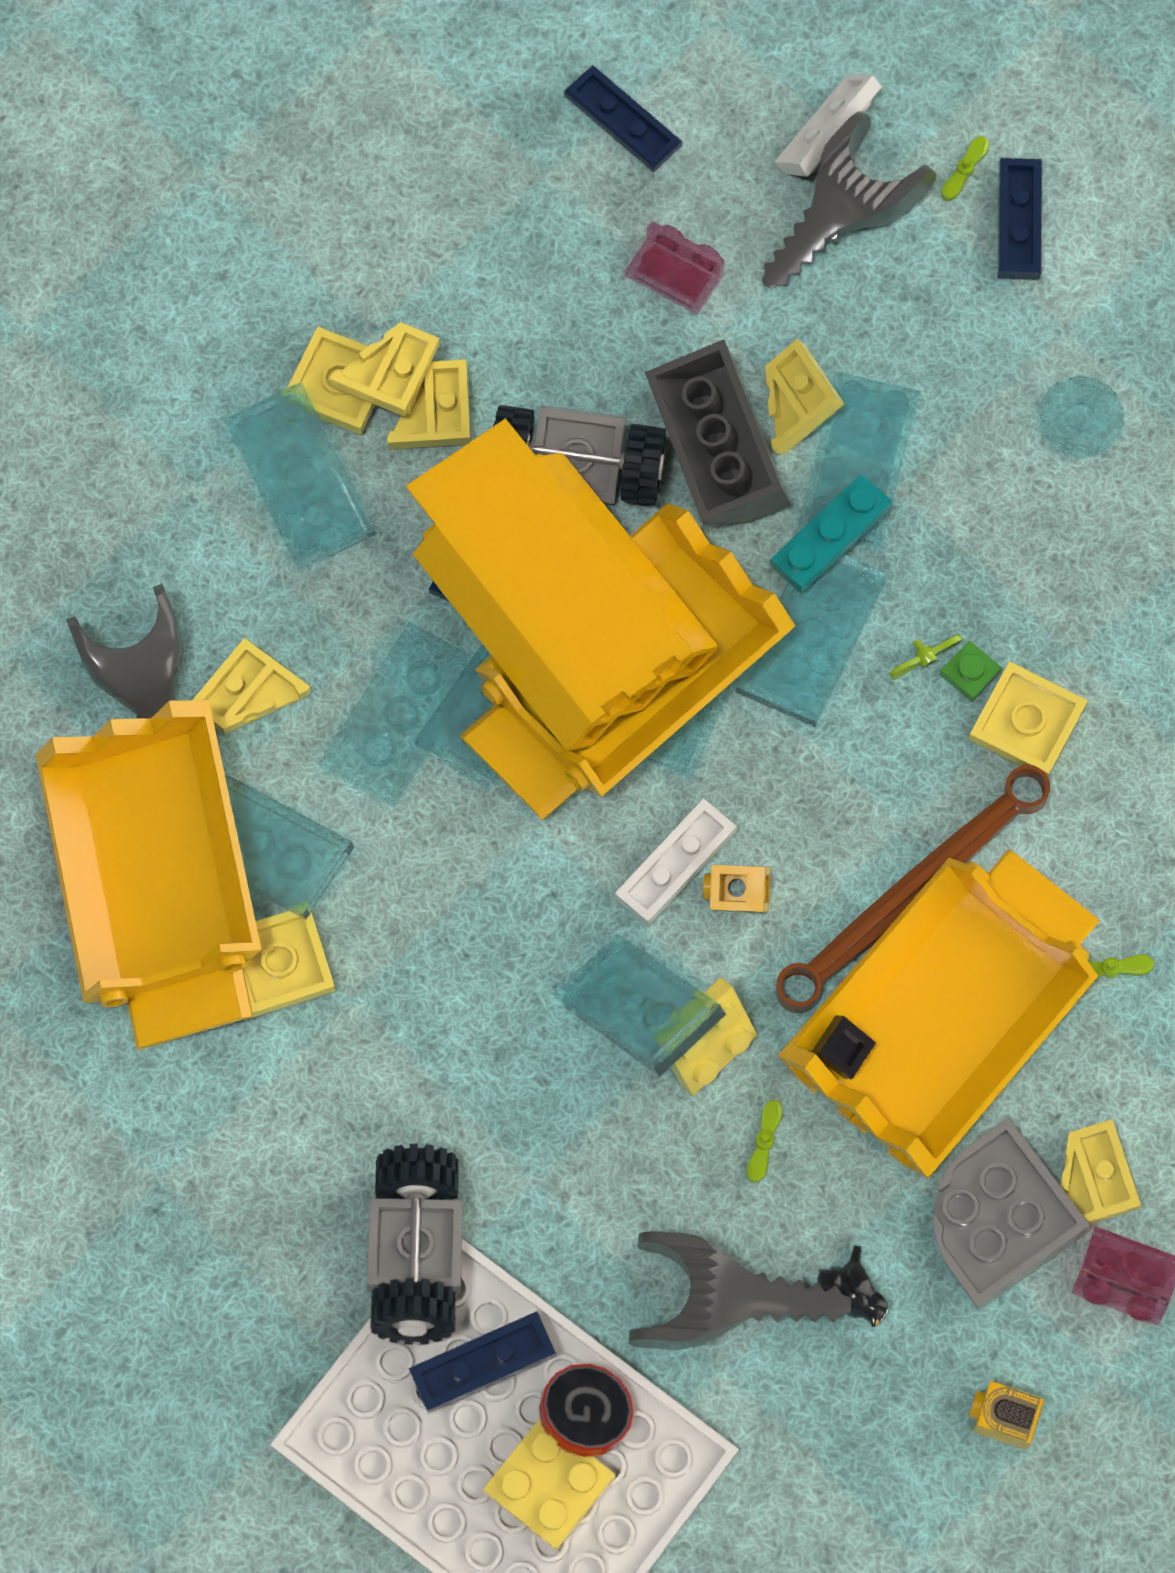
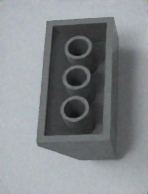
M724 339L645 372L703 525L753 522L791 506L735 360Z

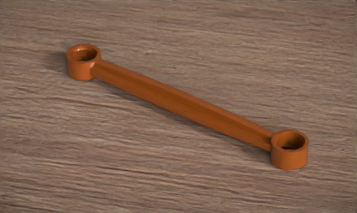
M1022 765L1015 768L1009 774L1004 794L955 832L850 923L808 964L794 963L785 967L780 972L776 984V997L780 1005L793 1013H804L814 1008L820 999L822 984L875 943L948 858L967 863L1019 813L1033 814L1044 807L1050 793V781L1046 773L1032 765ZM1031 777L1038 781L1042 789V797L1035 802H1022L1013 795L1011 786L1017 778ZM794 975L805 976L813 981L815 985L814 994L809 1000L804 1002L792 1001L784 994L783 981Z

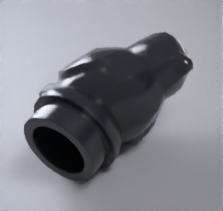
M854 1245L850 1260L843 1268L839 1269L838 1267L830 1266V1269H819L818 1283L825 1292L831 1287L837 1286L843 1295L851 1298L852 1306L847 1316L864 1318L872 1327H876L887 1316L888 1302L884 1296L875 1290L861 1265L862 1247Z

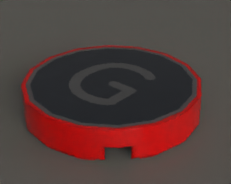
M591 1364L570 1365L556 1372L545 1386L538 1408L541 1425L547 1435L550 1433L553 1439L558 1441L557 1446L564 1451L582 1457L602 1456L621 1443L631 1427L634 1413L631 1395L622 1381L607 1369Z

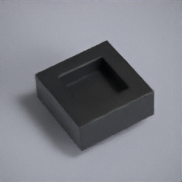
M835 1015L812 1050V1053L816 1054L821 1061L843 1079L852 1080L876 1042L845 1016Z

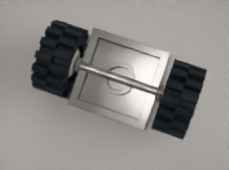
M505 405L498 406L493 426L506 418L535 455L563 453L603 503H615L619 470H623L620 500L655 506L664 465L666 428L631 424L625 453L622 452L626 424L625 416L541 405L539 407L536 439L534 440L532 439L534 432L533 409Z
M410 1144L409 1148L398 1145L394 1146V1150L387 1148L383 1150V1154H378L375 1176L376 1198H370L367 1292H372L371 1332L378 1334V1338L382 1340L389 1338V1342L393 1343L402 1340L406 1345H413V1341H419L423 1345L429 1344V1340L437 1343L442 1341V1337L448 1339L455 1332L456 1294H461L463 1200H455L458 1198L459 1160L456 1159V1155L453 1152L447 1153V1149L442 1147L434 1150V1145L428 1144L424 1148H418V1144Z

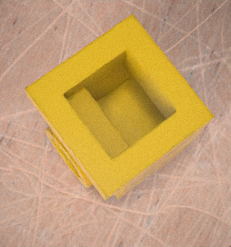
M711 865V873H705L703 898L704 900H710V910L769 911L771 867ZM735 879H740L745 884V892L739 897L734 896L730 891V885Z

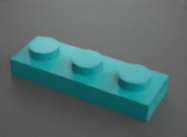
M860 474L770 559V566L800 594L803 593L892 508V501L863 474Z

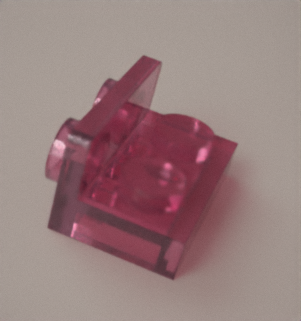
M651 221L647 227V239L625 270V276L698 315L723 277L724 259L712 247L705 244L697 245L684 238L683 234L675 227L670 225L662 226Z
M1095 1226L1079 1274L1074 1283L1072 1294L1085 1298L1092 1304L1103 1305L1125 1313L1135 1320L1149 1322L1158 1326L1168 1307L1175 1287V1256Z

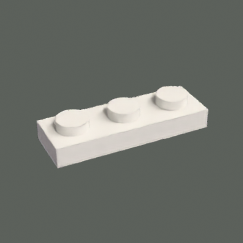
M847 74L774 161L778 169L787 175L809 176L819 168L823 149L830 138L853 114L859 111L865 112L870 107L872 98L881 89V85L874 75Z
M703 798L615 892V899L646 926H649L736 833L737 826Z

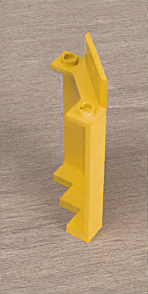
M506 418L405 486L435 523L423 533V541L412 555L567 752L594 745L618 716L644 710L668 681L694 675L719 647L563 453L535 455Z
M667 503L631 534L630 537L719 646L694 675L668 681L644 710L618 716L594 745L567 752L492 655L475 669L484 682L480 686L481 691L494 705L463 731L459 737L542 821L577 790L583 791L587 789L602 797L795 627L776 594L753 585L731 551L710 544L689 510Z
M209 700L168 701L152 718L110 719L94 736L52 737L35 755L83 1003L101 1002V1006L105 1008L117 1007L127 1003L137 1050L253 1017L243 968L247 966L246 962L261 951V945Z
M1008 849L988 873L972 861L966 864L948 858L778 1056L801 1083L814 1093L817 1091L821 1092L838 1107L839 1110L837 1112L864 1134L869 1132L888 1148L887 1153L900 1164L929 1178L1097 979L1098 974L1088 962L1090 956L1080 944L1100 921L1012 850ZM835 1015L845 1016L876 1042L852 1080L843 1079L821 1061L816 1054L812 1053V1050Z

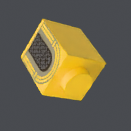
M990 1381L985 1393L976 1390L968 1417L976 1419L973 1432L1027 1450L1031 1444L1044 1399Z

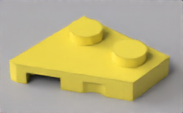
M400 322L386 332L381 341L370 344L358 353L359 358L342 371L339 369L334 371L329 378V386L405 417L440 345V338Z
M798 339L765 366L766 385L770 389L768 411L769 416L774 419L775 438L771 439V447L776 453L783 455L842 407L844 402L806 345Z
M466 359L431 362L406 416H400L394 431L390 430L387 437L389 450L467 445L471 442Z
M244 638L193 700H209L214 726L222 733L227 734L306 698L311 693V687Z
M1113 1119L1069 1132L1061 1188L1087 1222L1091 1225L1142 1209Z

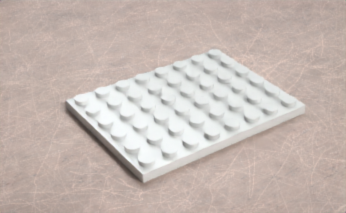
M463 1239L461 1294H456L455 1332L452 1333V1336L448 1339L442 1337V1341L437 1343L429 1340V1344L423 1345L419 1341H413V1345H406L402 1340L393 1343L389 1342V1338L382 1340L378 1338V1334L371 1332L370 1317L270 1444L272 1449L430 1573H648L739 1452V1449ZM538 1311L557 1357L430 1414L427 1413L408 1368ZM591 1364L607 1369L622 1381L631 1395L634 1413L631 1427L621 1443L602 1456H593L616 1474V1478L556 1552L488 1497L482 1489L540 1419L538 1408L541 1395L554 1374L570 1365Z

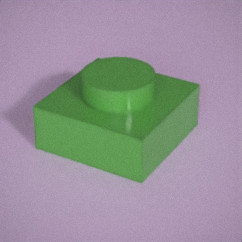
M969 640L940 670L939 675L973 703L1001 673L1002 667Z

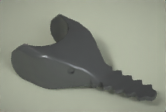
M862 111L856 112L836 131L825 145L821 155L812 205L803 211L805 221L794 224V236L784 237L785 248L775 250L773 253L775 257L774 262L764 264L763 284L770 289L777 286H788L790 275H800L802 264L813 263L814 252H825L826 241H835L838 239V235L842 233L887 226L903 216L933 186L936 180V172L928 165H924L903 180L885 183L871 180L866 175H863L855 167L854 162L857 151L870 129L871 119Z
M163 584L153 587L158 602L156 623L151 632L142 641L133 646L107 648L96 644L82 631L76 616L66 619L90 679L95 685L137 715L136 719L152 718L168 701H174L184 652L183 641L177 619Z
M657 1231L638 1234L637 1246L639 1249L669 1257L681 1266L688 1276L690 1293L688 1301L680 1314L666 1324L630 1330L629 1344L632 1346L681 1350L706 1345L751 1318L760 1322L765 1316L770 1315L778 1323L785 1315H789L795 1322H798L802 1316L807 1315L811 1321L817 1322L822 1315H825L829 1321L834 1323L839 1316L850 1313L852 1306L851 1298L843 1295L837 1286L831 1287L825 1292L819 1283H815L806 1289L802 1280L799 1279L792 1285H788L782 1276L770 1282L764 1272L753 1275L711 1243L695 1235Z

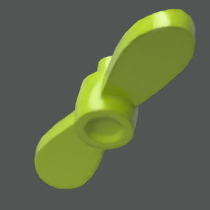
M978 136L973 139L966 156L959 160L956 172L944 183L941 190L942 199L951 201L958 197L966 178L973 175L974 167L986 156L989 150V141L986 137Z
M959 633L955 634L933 648L929 645L924 646L920 639L914 641L912 644L917 650L915 657L891 670L889 675L894 681L919 665L923 669L926 668L929 663H934L938 660L936 656L938 653L963 640Z
M1145 954L1134 955L1121 960L1109 957L1103 962L1088 961L1098 974V977L1106 976L1107 978H1115L1119 974L1131 976L1147 975L1154 967L1153 959Z
M777 1100L768 1101L763 1108L761 1132L755 1137L756 1149L747 1165V1178L752 1183L760 1182L767 1172L769 1150L773 1148L775 1143L773 1134L781 1121L783 1113L782 1105Z

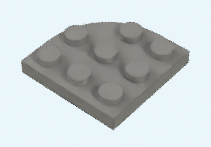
M1006 1118L966 1147L949 1165L938 1186L933 1216V1228L938 1249L948 1269L978 1310L1091 1230L1090 1224L1009 1118Z

